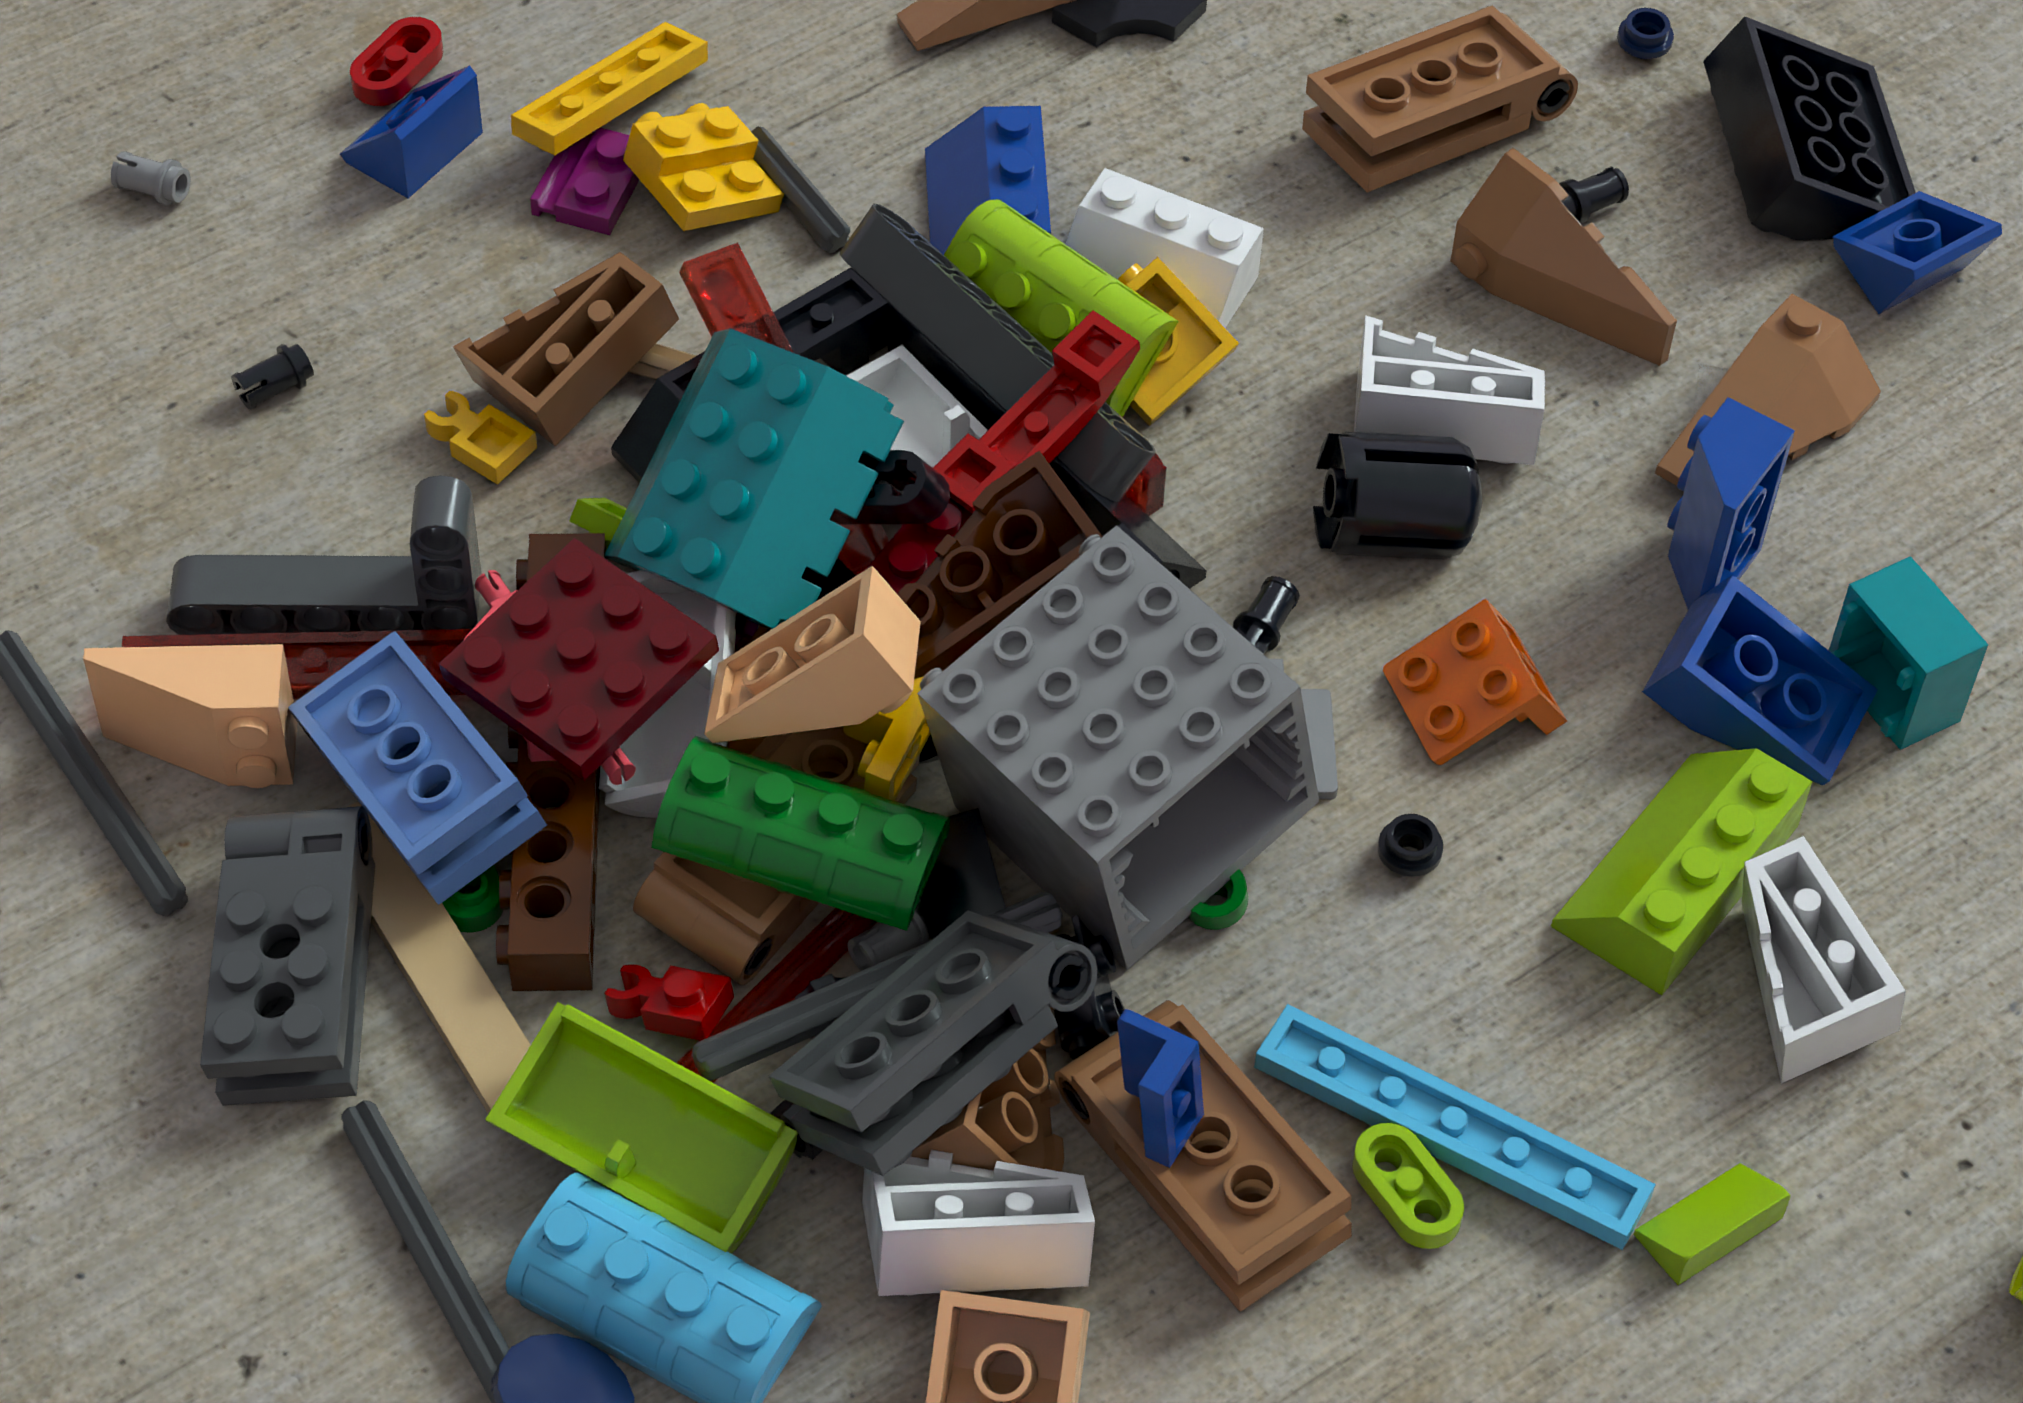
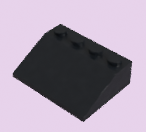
M1745 16L1704 59L1703 63L1710 83L1711 94L1716 103L1722 131L1729 147L1734 164V172L1739 181L1751 225L1764 232H1773L1793 240L1833 239V236L1916 193L1873 65Z

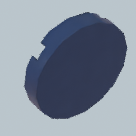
M561 1334L534 1335L513 1345L499 1364L491 1380L490 1394L493 1391L496 1403H634L635 1398L626 1374L608 1354L584 1340Z

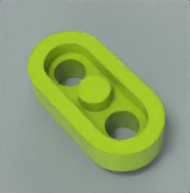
M1393 1123L1376 1124L1366 1129L1356 1142L1352 1162L1353 1172L1359 1184L1398 1235L1407 1243L1424 1249H1435L1450 1243L1460 1230L1464 1213V1201L1457 1187L1418 1137L1409 1129ZM1389 1162L1397 1170L1386 1172L1379 1169L1376 1164ZM1427 1213L1434 1216L1437 1222H1423L1417 1219L1416 1215Z

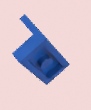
M1125 1009L1117 1020L1124 1089L1128 1093L1140 1098L1145 1157L1170 1168L1204 1115L1199 1041L1136 1012Z

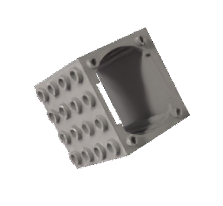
M1116 525L1102 538L1098 534L1089 536L1080 546V555L1076 560L944 671L938 667L930 670L920 682L921 690L917 694L955 807L961 813L978 808L986 836L1044 892H1050L1065 912L1071 917L1078 915L1094 937L1103 935L1111 948L1113 957L1128 970L1189 917L1193 907L1199 902H1206L1230 881L1229 877L1238 869L1242 870L1312 809L1319 802L1300 686Z

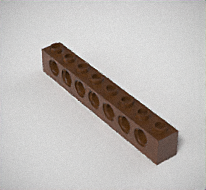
M605 533L529 534L528 559H517L516 590H519L573 538H576L607 560L605 557ZM508 726L509 749H518L517 762H506V766L518 779L528 795L527 798L538 810L547 826L508 854L513 855L512 869L500 870V909H510L509 925H497V965H509L512 991L593 990L600 766L584 781L558 761L531 762L528 757L526 740ZM554 860V862L551 863H541L544 861ZM543 915H554L550 918H538Z

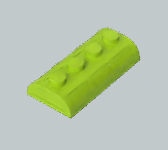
M999 199L988 200L976 207L966 217L944 253L948 260L1051 353L1092 310L1140 342L1139 352L1116 388L1105 401L1121 417L1124 416L1179 322Z
M560 1002L556 1003L485 1119L488 1123L575 1171L584 1174L650 1212L653 1211L677 1227L731 1254L744 1241L779 1183L793 1154L798 1135L797 1131L786 1126L784 1121L571 1005L567 1004L565 1006Z

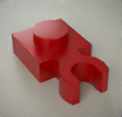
M634 964L623 965L620 973L625 991L607 988L604 993L609 1013L614 1017L632 1019L642 1016L645 1030L699 1041L709 1037L734 999L730 977L671 965L662 978L651 976L650 971L643 966Z

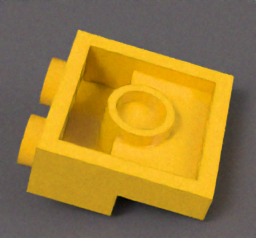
M697 103L689 107L684 114L662 117L658 112H648L632 124L623 161L683 231L779 212L784 193L753 159L759 140L729 106L710 109L704 103Z
M1156 257L1144 269L1138 263H1135L1117 279L1179 321L1130 404L1149 426L1233 353L1239 345V342L1159 257Z

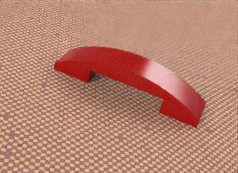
M1092 310L1052 350L1054 366L979 440L967 433L933 467V469L945 477L950 489V498L973 513L975 508L972 503L988 485L1036 452L1040 451L1048 463H1050L1080 433L1108 399L1139 352L1140 342Z

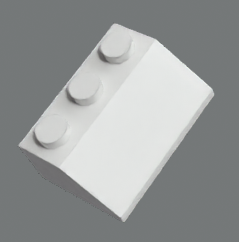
M1104 168L1080 203L1065 244L1116 279L1135 263H1138L1144 269L1156 257H1159L1226 328L1258 278L1264 228Z

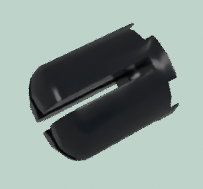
M1363 432L1327 434L1321 446L1316 469L1328 470L1323 486V506H1313L1315 533L1320 548L1331 549L1330 552H1334L1337 555L1441 560L1463 552L1474 535L1483 504L1479 468L1470 447L1453 437Z

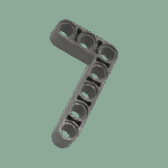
M442 475L428 477L416 485L409 543L411 556L191 555L181 558L175 563L173 568L166 622L169 628L178 635L192 639L382 640L391 632L396 631L403 641L462 640L478 623L480 592L475 588V581L482 574L471 490L463 481Z

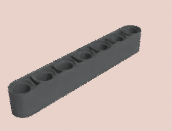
M874 203L840 251L839 254L842 259L1008 411L1054 366L1052 353L908 222L882 205ZM1105 402L1080 433L1056 457L1094 491L1109 500L1120 502L1154 456L1156 450L1145 437Z

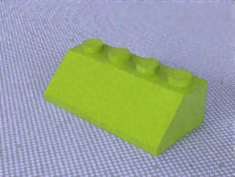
M1757 748L1690 754L1553 918L1551 927L1662 996L1742 897L1745 862L1784 845L1797 829L1813 781Z

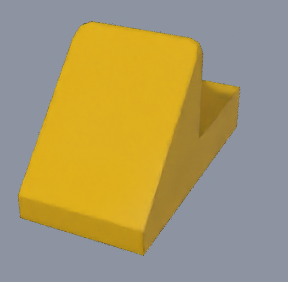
M923 677L914 679L911 695L896 710L887 714H883L880 711L861 724L843 726V731L846 735L868 744L858 768V776L865 778L864 790L869 791L871 794L895 801L931 734L917 694L921 690L920 682Z

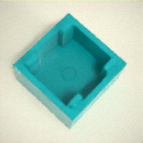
M1909 556L1849 584L1829 651L1878 689L1867 712L1881 727L1880 731L1902 750L1961 721L1989 644L1914 559Z

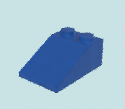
M1731 575L1691 604L1642 692L1690 730L1737 750L1757 748L1809 780L1823 786L1830 782L1878 689L1739 579Z

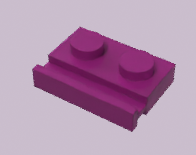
M600 127L595 132L590 133L567 149L556 154L530 198L531 214L540 217L542 212L553 214L557 222L610 236L639 182V178L623 161L629 135Z

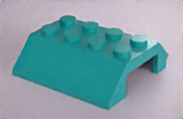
M731 328L714 332L605 552V557L632 570H644L722 604L749 621L772 630L816 602L822 588L802 579L801 576L805 568L828 578L850 533V530L829 519L834 510L854 520L857 519L879 474L859 463L858 460L861 454L864 453L876 460L885 462L904 421L890 414L894 405L888 401L889 398L826 365Z

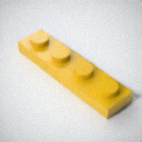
M664 22L511 114L512 135L555 156L707 62L708 42Z

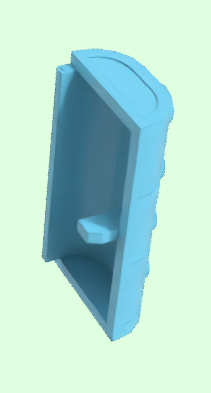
M580 1172L570 1174L549 1197L517 1247L506 1277L507 1294L518 1299L523 1307L698 1403H762L822 1307V1304L813 1297L791 1288L745 1263L733 1254L724 1252L670 1223L666 1218L642 1208Z

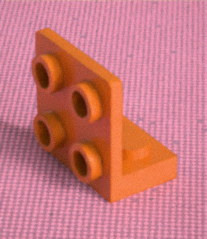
M1486 598L1383 667V672L1427 754L1436 765H1443L1513 718H1516L1520 723L1529 718L1546 735L1567 722L1516 630Z

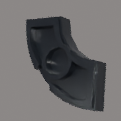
M1075 0L1055 6L1052 9V23L1094 47H1098L1113 37L1134 34H1152L1174 42L1206 12L1207 0Z

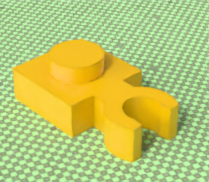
M449 391L445 394L447 412L452 416L441 417L431 410L424 413L426 431L436 440L449 442L451 457L497 485L537 449L535 431L490 404L480 413L476 414L470 410L467 398L458 392Z

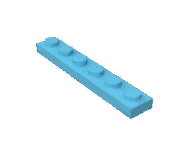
M1289 1004L1286 1005L1256 1052L1254 1068L1371 1126L1381 1123L1401 1125L1412 1131L1432 1156L1621 1250L1624 1249L1652 1198L1656 1184Z

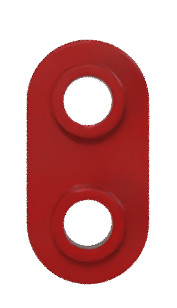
M407 17L390 25L350 66L351 85L355 97L361 102L372 106H386L402 99L443 57L442 35L438 25L423 17Z

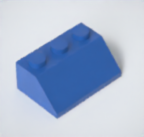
M1041 106L982 107L925 148L930 243L943 255L966 217L976 207L988 200L999 199L1051 234Z
M1727 397L1712 418L1703 415L1690 435L1687 448L1694 451V454L1683 469L1677 484V488L1684 491L1674 507L1667 527L1674 531L1668 558L1688 610L1695 600L1731 575L1740 579L1761 551L1795 430Z

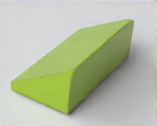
M1739 1163L1635 1229L1633 1235L1673 1281L1680 1285L1784 1217L1791 1195L1781 1185Z

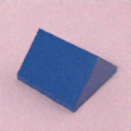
M469 65L414 89L344 149L340 156L350 166L409 199L483 133L477 74Z
M1918 191L1833 236V244L1877 313L1881 314L1966 268L2002 235V224Z

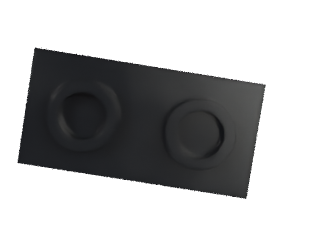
M1078 915L1071 917L1075 936L1071 937L1066 934L1055 935L1087 947L1094 955L1097 964V980L1088 1000L1073 1011L1061 1012L1054 1009L1061 1048L1069 1052L1070 1058L1073 1060L1117 1033V1020L1125 1010L1119 995L1115 990H1111L1108 975L1116 972L1111 948L1103 935L1094 937Z

